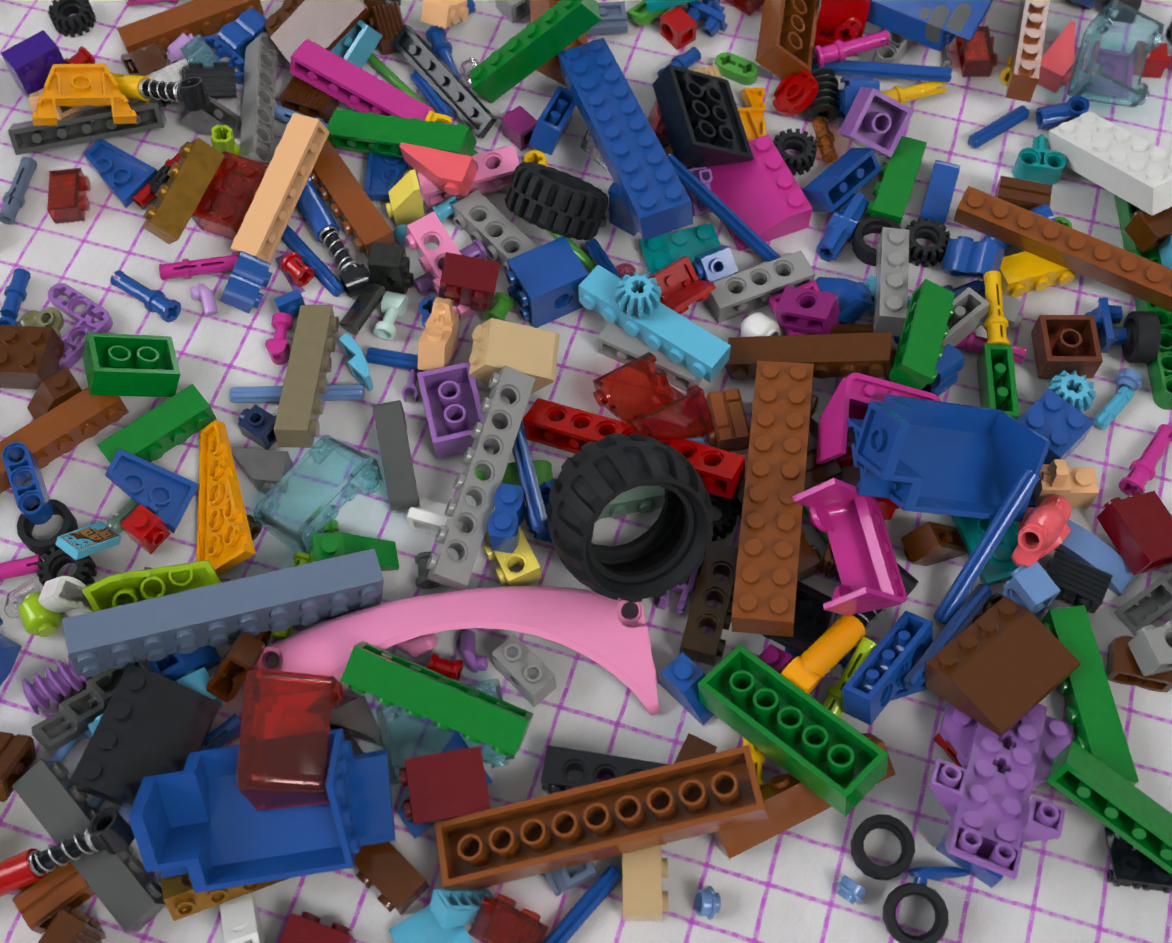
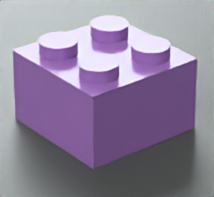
M860 87L838 134L864 148H873L874 153L877 155L891 158L914 110L874 88Z

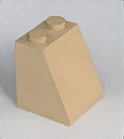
M490 318L481 325H478L473 331V347L469 357V375L489 384L492 374L494 372L498 373L506 365L536 378L531 391L532 394L555 381L560 334Z

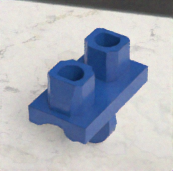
M697 0L687 3L688 9L686 13L697 23L700 19L705 22L701 28L706 35L714 37L719 30L725 31L728 27V24L725 23L726 16L723 13L725 8L720 5L721 0H702V2Z
M1099 298V306L1092 310V312L1085 313V315H1094L1101 353H1107L1110 346L1124 344L1127 339V332L1124 327H1113L1112 323L1119 324L1123 316L1122 306L1109 305L1108 298Z

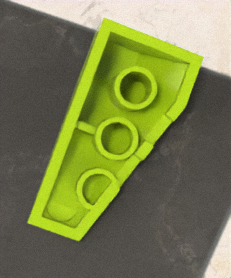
M203 560L111 574L83 588L82 591L95 612L222 582L211 562Z

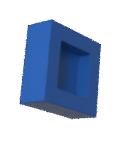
M299 289L274 299L278 312L290 314L293 318L298 317L300 305H305Z

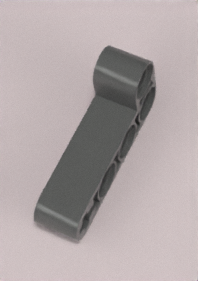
M401 400L373 405V413L391 511L420 506L407 435L406 418Z

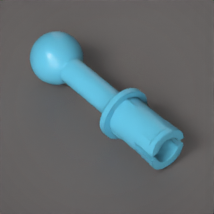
M455 196L448 198L437 206H431L441 223L444 222L443 219L454 213L453 205L458 202ZM400 224L394 229V238L398 243H407L405 240L407 224Z

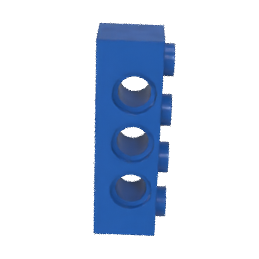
M908 611L902 614L844 685L843 713L872 725L901 688L904 677L932 643V621Z

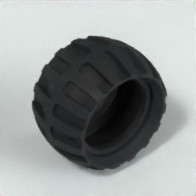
M610 434L606 435L605 439L596 442L590 441L581 447L582 450L572 458L569 457L563 463L562 471L557 479L554 478L549 493L550 502H548L547 506L548 529L554 549L563 565L583 585L604 597L614 600L621 598L628 602H642V599L664 596L668 590L677 585L681 586L689 579L688 576L696 566L700 567L705 559L707 545L711 544L713 536L711 521L713 520V510L710 496L695 467L670 445L641 434H630L629 436ZM638 486H661L665 488V502L659 518L645 533L631 542L612 547L592 543L595 522L604 507L619 494Z

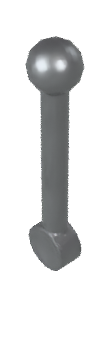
M948 44L944 47V67L952 65V60L949 58Z

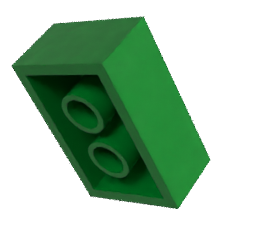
M87 333L83 361L90 395L172 397L176 394L180 370L171 336Z

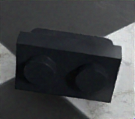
M797 581L793 637L763 636L783 645L794 653L802 655L831 627L835 612L824 610L823 604L831 601L832 598Z

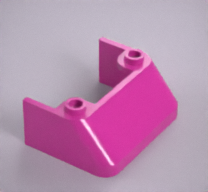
M852 373L844 377L819 419L816 463L823 464L846 454L847 418L864 420L870 401L883 402L886 394L940 402L941 400L933 393L861 373Z
M835 478L793 496L795 503L809 507V519L813 527L827 533L842 585L834 589L832 600L823 604L824 610L848 616L890 608L906 602L907 596L883 515L875 497L858 495L856 486Z

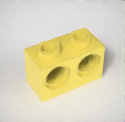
M520 526L519 543L512 554L492 551L489 533H485L486 544L483 545V549L488 560L495 561L498 568L494 569L501 585L526 586L542 579L541 567ZM514 566L523 567V570L520 572L510 571Z

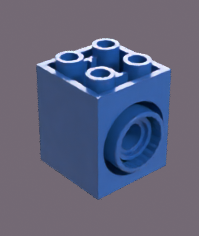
M564 236L507 260L508 272L505 274L510 285L507 288L508 294L515 302L517 301L520 306L519 312L525 322L529 321L532 327L538 328L584 307L579 302L578 286L589 274Z

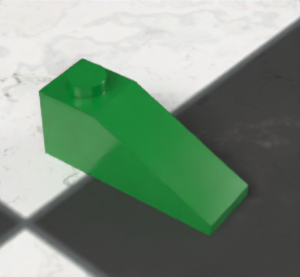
M347 533L315 534L311 537L308 549L310 563L375 548L381 571L399 570L394 541Z

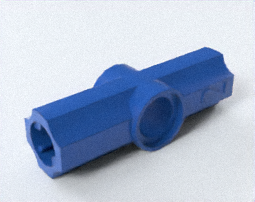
M854 193L844 202L839 212L835 211L832 215L826 233L816 249V253L819 254L821 259L827 262L836 261L846 243L851 242L854 238L856 228L869 205V201L864 194Z

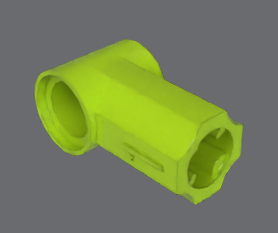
M217 124L211 129L212 135L210 138L212 147L225 155L218 167L224 171L239 159L240 148L235 143L233 130L228 125Z

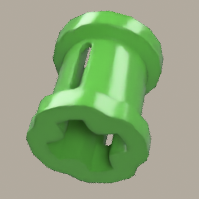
M496 292L492 309L486 310L483 313V318L486 321L490 318L505 321L509 310H513L515 306V301L510 296L502 292Z

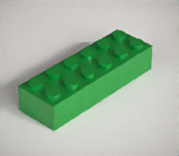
M740 644L698 682L701 705L845 817L887 773L888 753Z

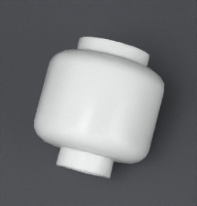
M760 312L746 317L740 326L741 337L781 336L778 322Z

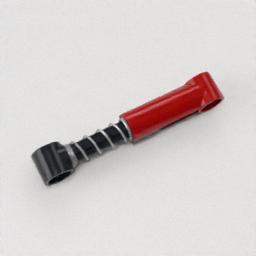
M106 808L92 818L83 834L80 835L76 832L74 838L69 840L62 838L60 844L55 846L49 844L48 849L42 852L31 848L1 861L0 897L43 879L46 872H52L57 865L65 866L69 863L70 859L79 860L83 853L92 854L95 851L106 850L109 854L114 855L124 851L134 840L130 824L114 808Z

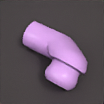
M204 284L191 287V296L195 301L202 300L205 315L217 314L218 310L214 293Z

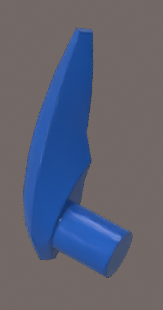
M914 867L908 871L910 876L915 877L914 883L926 886L928 879L940 881L945 878H958L970 875L969 870L957 867Z

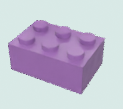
M470 362L417 373L436 459L466 452L468 447L472 448L474 438L471 437V433L476 422L481 421L483 413L479 412L481 401L475 377L469 375ZM485 444L483 445L484 448H489V447H490V446L485 445Z

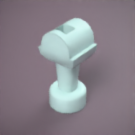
M390 291L385 292L381 302V311L385 313L383 321L376 323L373 331L377 337L383 340L394 339L396 327L393 324L397 316L405 315L409 301L408 295Z

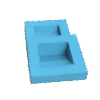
M346 333L339 338L343 354L350 359L348 364L351 374L370 392L374 388L364 354L354 339Z

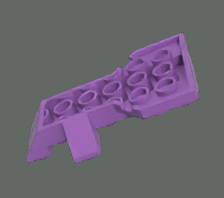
M948 702L946 703L939 733L944 741H949L958 753L956 758L962 767L937 758L929 788L951 817L944 842L947 853L1015 880L1018 875L1022 854L1021 842L1059 839L1062 833L1066 809L1035 796L1031 798L1030 802L1029 799L1031 790L1035 789L1037 785L1047 782L1053 759L1071 743L1073 725L1046 716L1048 707L1037 704L1000 737Z

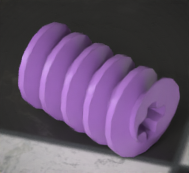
M68 655L69 665L65 666L61 661H56V672L48 666L45 667L46 677L44 678L35 672L33 674L35 683L31 684L25 678L22 679L23 692L32 709L38 714V706L43 710H47L50 708V700L55 704H59L61 702V694L66 698L72 697V687L78 692L83 691V681L86 683L93 676H77Z

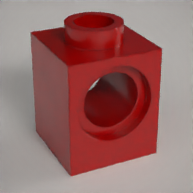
M680 6L661 16L660 34L676 50L696 40L697 22Z

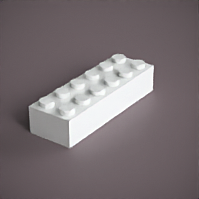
M1092 112L1083 113L1081 116L1061 123L1059 126L1049 130V150L1062 153L1067 159L1066 167L1152 216L1172 207L1171 153Z

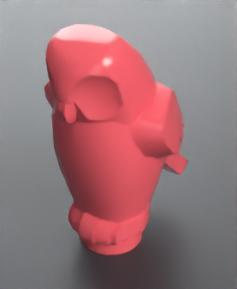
M1051 495L1043 499L1037 507L1027 508L1022 522L1018 524V543L1011 556L1016 566L1020 567L1025 564L1029 567L1035 564L1039 559L1056 549L1071 531L1067 524L1071 516V505L1066 498L1060 495Z

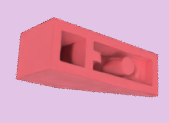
M1072 20L1041 59L1037 84L1054 93H1057L1062 85L1066 87L1074 74L1070 72L1075 59L1076 22Z
M401 142L399 147L405 162L443 192L452 196H468L477 173L472 156Z

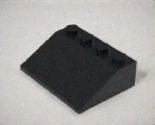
M668 64L652 85L673 156L684 166L693 168L751 161L753 154L729 81Z
M128 663L70 782L78 791L131 809L144 777L183 771L189 753L201 750L221 703L158 673Z

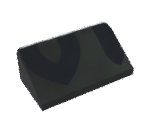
M372 283L367 284L339 325L354 336L357 335L385 294V287Z

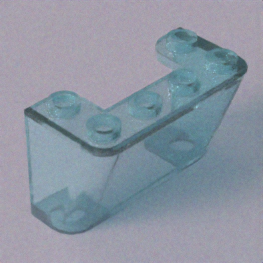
M325 435L259 501L254 509V518L262 524L265 530L294 552L309 554L308 549L312 535L324 534L323 526L336 518L339 509L347 501L354 499L358 491L363 495L375 493L380 488L383 478L378 462L375 458L330 435Z

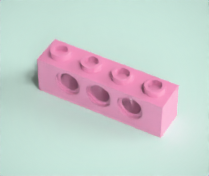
M515 145L500 147L496 150L477 153L472 156L477 173L468 195L476 189L481 194H487L509 188L516 166L519 165ZM417 171L422 195L428 209L432 205L437 206L452 197V195L443 192ZM457 195L455 197L457 198L456 200L460 201L466 196Z
M433 211L407 225L405 240L412 251L416 249L420 256L418 260L425 272L429 271L434 278L432 280L433 286L439 293L442 271L438 267L444 264L446 252L460 255L461 253ZM432 242L437 244L438 248L430 250L425 245ZM459 304V306L453 307L454 314H459L460 322L478 312L470 309V306Z

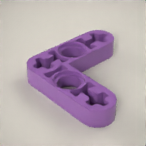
M58 283L49 289L48 298L55 308L78 322L61 338L65 344L62 357L66 356V358H60L57 369L60 371L66 367L68 369L72 368L83 357L86 340L80 344L74 343L78 336L87 335V333L106 334L112 328L113 321L106 309L65 283ZM59 295H66L69 301L67 302L64 298L60 297ZM78 305H87L86 309L83 312H74V309ZM92 315L102 322H94Z

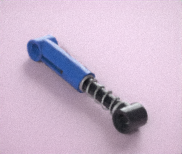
M309 176L296 205L318 242L323 243V246L328 249L329 256L333 258L334 264L338 266L340 281L344 284V289L349 298L361 294L366 285L372 283L371 276L364 264H358L354 261V256H350L349 248L344 246L345 241L339 238V226L318 194Z

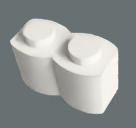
M60 576L46 581L38 599V602L44 608L57 613L65 612L68 617L94 612L82 591L87 586L80 580L70 576Z

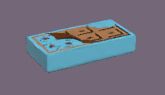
M101 521L58 536L55 545L75 560L118 545L122 536Z

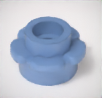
M1123 368L1120 373L1116 374L1115 382L1119 389L1122 386H1127L1129 389L1136 391L1142 387L1141 380L1143 377L1134 369Z
M846 875L843 876L840 882H835L840 887L837 894L854 905L856 900L864 901L862 897L867 890Z
M712 886L698 889L695 895L696 913L698 916H707L708 920L713 919L715 913H719L721 908L720 895L715 893Z

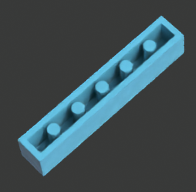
M597 265L579 284V302L586 309L594 310L602 315L607 322L615 323L623 328L628 335L636 336L651 349L658 350L668 356L673 363L681 364L689 369L696 377L711 382L729 361L730 344L660 303L658 309H653L651 316L643 313L641 319L637 314L628 317L627 311L620 312L615 301V293L618 281H623V279L600 265Z

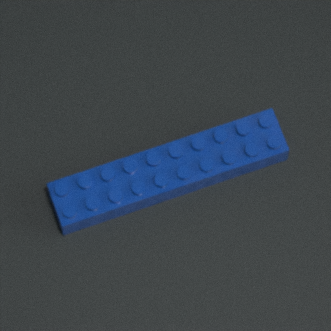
M605 39L593 40L559 52L558 59L561 75L643 241L693 224L691 200Z

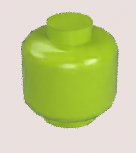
M34 592L23 599L18 613L27 633L47 637L57 631L64 617L62 613L44 608L38 602L41 592Z

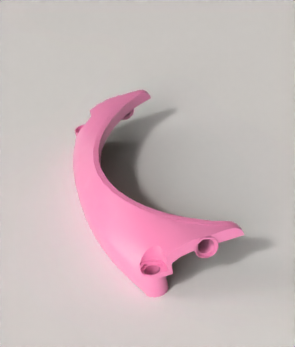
M501 586L462 589L405 598L330 619L264 648V652L257 662L258 678L255 679L257 729L260 740L265 741L275 738L285 707L306 712L322 692L343 675L353 647L358 643L364 641L385 650L393 645L422 635L471 628L510 630L535 635L562 644L587 656L611 672L633 691L650 715L659 714L656 670L651 652L648 627L645 624L643 606L640 602H633L636 604L637 611L633 617L626 618L622 616L621 608L628 601L618 598V600L610 599L593 590L552 586ZM268 651L278 654L280 658L278 666H271L267 663L266 654Z

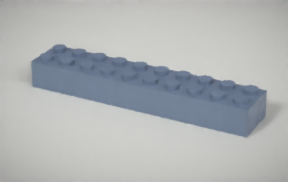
M374 548L62 619L68 654L76 675L92 677L106 669H125L128 663L134 665V663L144 660L151 662L164 659L166 655L173 653L188 654L196 651L199 647L207 645L213 647L221 646L229 640L236 639L244 632L256 637L262 631L280 632L286 630L291 625L299 623L309 625L317 622L320 618L329 616L336 618L350 611L379 605L382 599L384 579Z

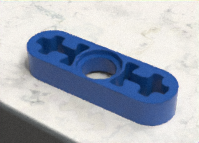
M209 35L201 38L198 47L202 56L213 66V62H219L224 57H230L231 59L228 61L229 66L236 67L238 70L237 72L235 71L236 84H244L245 60L217 37Z

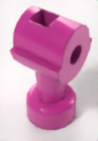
M278 312L272 315L271 326L275 329L273 339L266 340L265 346L272 362L277 365H283L289 361L291 347L287 340V331L293 327V317L290 314Z

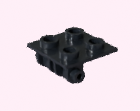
M1104 827L1112 869L1107 870L1108 882L1113 883L1115 887H1130L1132 883L1134 889H1140L1142 885L1145 891L1157 890L1164 893L1172 891V875L1110 828Z

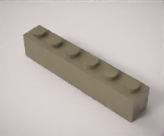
M300 305L274 425V433L279 447L312 448L314 437L319 436L320 425L318 416L322 415L324 410L322 395L327 393L328 381L326 374L331 372L332 361L330 354L335 352L336 346L334 333L339 331V318L334 316L332 305Z

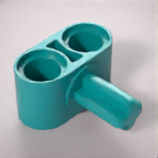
M1040 134L1033 138L1032 148H1024L1019 152L1012 169V175L1017 179L1053 185L1059 181L1067 159L1060 152L1048 150V139L1045 138V135Z

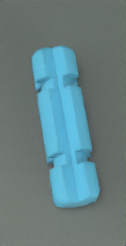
M1122 386L1117 391V394L1102 408V411L1095 416L1093 420L1095 422L1094 426L1100 430H1105L1110 422L1123 410L1124 406L1130 402L1134 396V391L1127 386Z

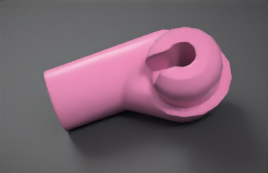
M432 633L393 646L412 657H419L431 652L437 645L438 639Z

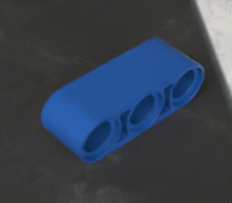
M935 160L919 218H923L925 222L927 218H932V223L938 220L940 221L939 225H945L961 165Z
M12 442L3 449L2 459L17 506L31 523L36 525L44 524L52 517L53 508L37 459L22 442ZM24 456V458L21 461L16 462L18 458ZM32 480L29 485L24 486L27 481ZM40 504L36 510L31 511L35 505Z

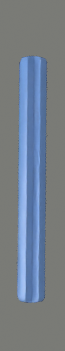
M328 385L327 393H323L322 399L323 401L363 400L365 396L364 385ZM283 386L230 388L229 396L232 403L280 402Z

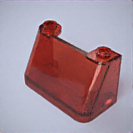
M650 352L593 380L596 390L593 392L597 404L600 407L604 406L630 427L635 434L649 436L656 440L703 438L714 432L703 389L694 385L686 389L687 394L683 395L668 383L664 371L657 372L654 363L657 361L656 356Z
M269 669L249 670L247 672L237 781L241 793L257 811L330 803L325 785L329 769L331 708H336L339 701L343 700L342 683L338 682L334 676Z

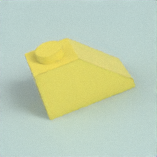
M415 169L410 170L388 192L390 203H385L388 217L394 218L396 227L400 224L409 225L425 216Z

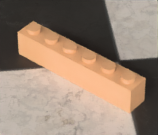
M293 113L290 121L287 123L282 139L275 149V154L269 166L265 170V175L255 192L249 210L246 212L242 225L234 237L231 249L238 255H240L241 251H244L270 263L330 133L319 119Z

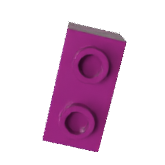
M786 286L775 309L779 327L813 334H831L840 314L838 295L826 291L809 290L803 287Z

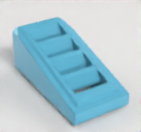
M441 888L433 890L430 909L443 930L502 916L503 910L489 889Z

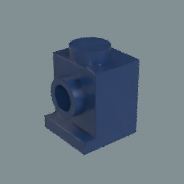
M256 404L251 409L246 408L241 412L238 418V426L242 435L266 450H269L277 441L274 433L277 415L273 416Z

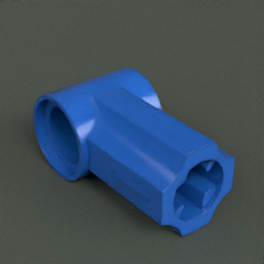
M1075 95L1070 97L1066 103L1037 108L1035 114L1038 129L1054 128L1069 117L1077 118L1081 114L1088 112L1090 103L1084 96Z

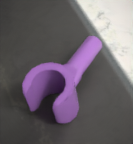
M416 369L410 370L409 384L402 389L401 393L405 402L409 393H414L415 402L419 401L420 397L416 388Z

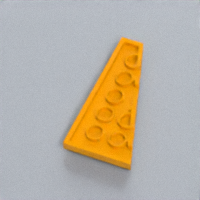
M214 420L200 430L196 561L209 560L217 575L220 576L256 553L224 422Z

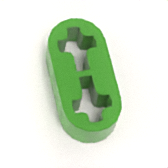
M723 52L716 56L715 64L722 77L743 85H751L756 82L758 76V66L756 63L728 52Z

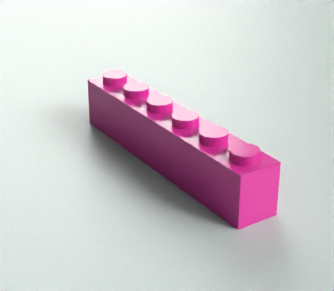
M306 39L291 55L290 74L359 112H373L377 115L385 116L395 115L408 119L418 118L424 121L429 110L434 111L433 108L425 103L418 101L309 39Z

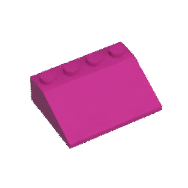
M769 135L748 141L753 154L751 161L709 166L706 168L711 169L713 176L710 182L711 191L765 242L809 228L813 208ZM726 226L739 251L750 248Z

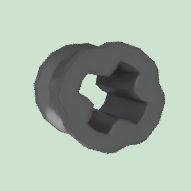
M422 552L415 556V563L418 564V577L415 579V584L419 588L431 589L441 585L427 579L429 569H426V565L432 552Z

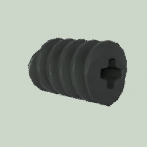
M819 68L811 72L818 81L819 89L815 99L808 107V115L813 121L825 124L835 121L839 116V82L835 77L834 70Z

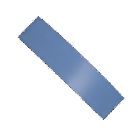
M1068 520L1067 524L1071 531L1057 548L1077 560L1113 575L1108 589L1120 596L1134 577L1123 558L1100 538L1073 521Z

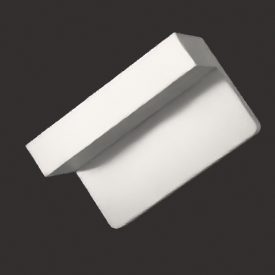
M421 498L420 506L417 508L410 507L407 514L409 527L412 530L436 536L441 525L445 526L448 516L444 515L447 504ZM458 521L457 527L459 531L467 533V526L463 522Z

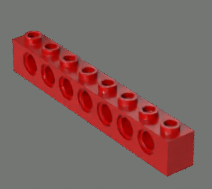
M540 398L535 401L523 418L527 440L574 454L582 450L581 447L586 443L605 439V436L610 434H623L625 436L641 434L652 437L659 442L670 445L687 458L701 476L708 493L731 500L745 476V456Z

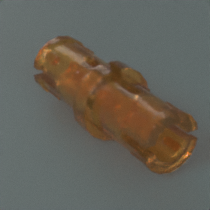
M817 117L812 123L816 134L815 141L820 149L822 162L827 163L828 159V164L838 158L834 146L835 137L830 131L828 119L823 117L822 122V117Z

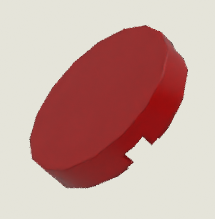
M801 70L796 75L792 73L777 86L774 92L775 101H773V106L781 115L786 117L795 116L811 105L819 88L818 81L810 72Z

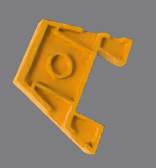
M53 64L44 85L43 95L38 99L36 112L32 114L33 126L58 125L56 106L111 105L113 124L137 123L134 109L130 108L127 98L118 89L117 82L105 64Z
M744 88L741 94L746 108H738V112L748 141L766 135V121H764L765 103H763L764 88Z

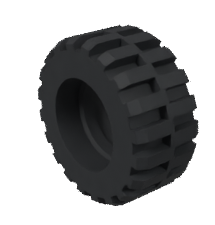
M522 162L516 166L504 199L508 210L517 217L524 219V221L557 235L560 234L567 238L583 239L585 241L591 240L597 235L609 205L607 194L589 182H585L569 173L533 162Z

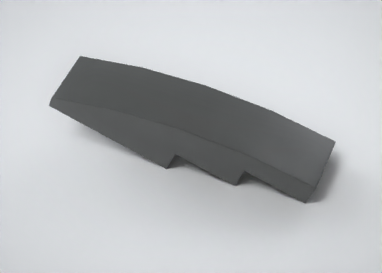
M1172 570L1163 577L1158 578L1114 612L1134 636L1137 635V630L1153 624L1172 610Z
M146 660L134 663L135 666L153 672ZM107 669L87 680L86 689L60 703L58 713L32 727V735L49 754L89 730L88 724L94 722L99 715L104 713L125 669Z

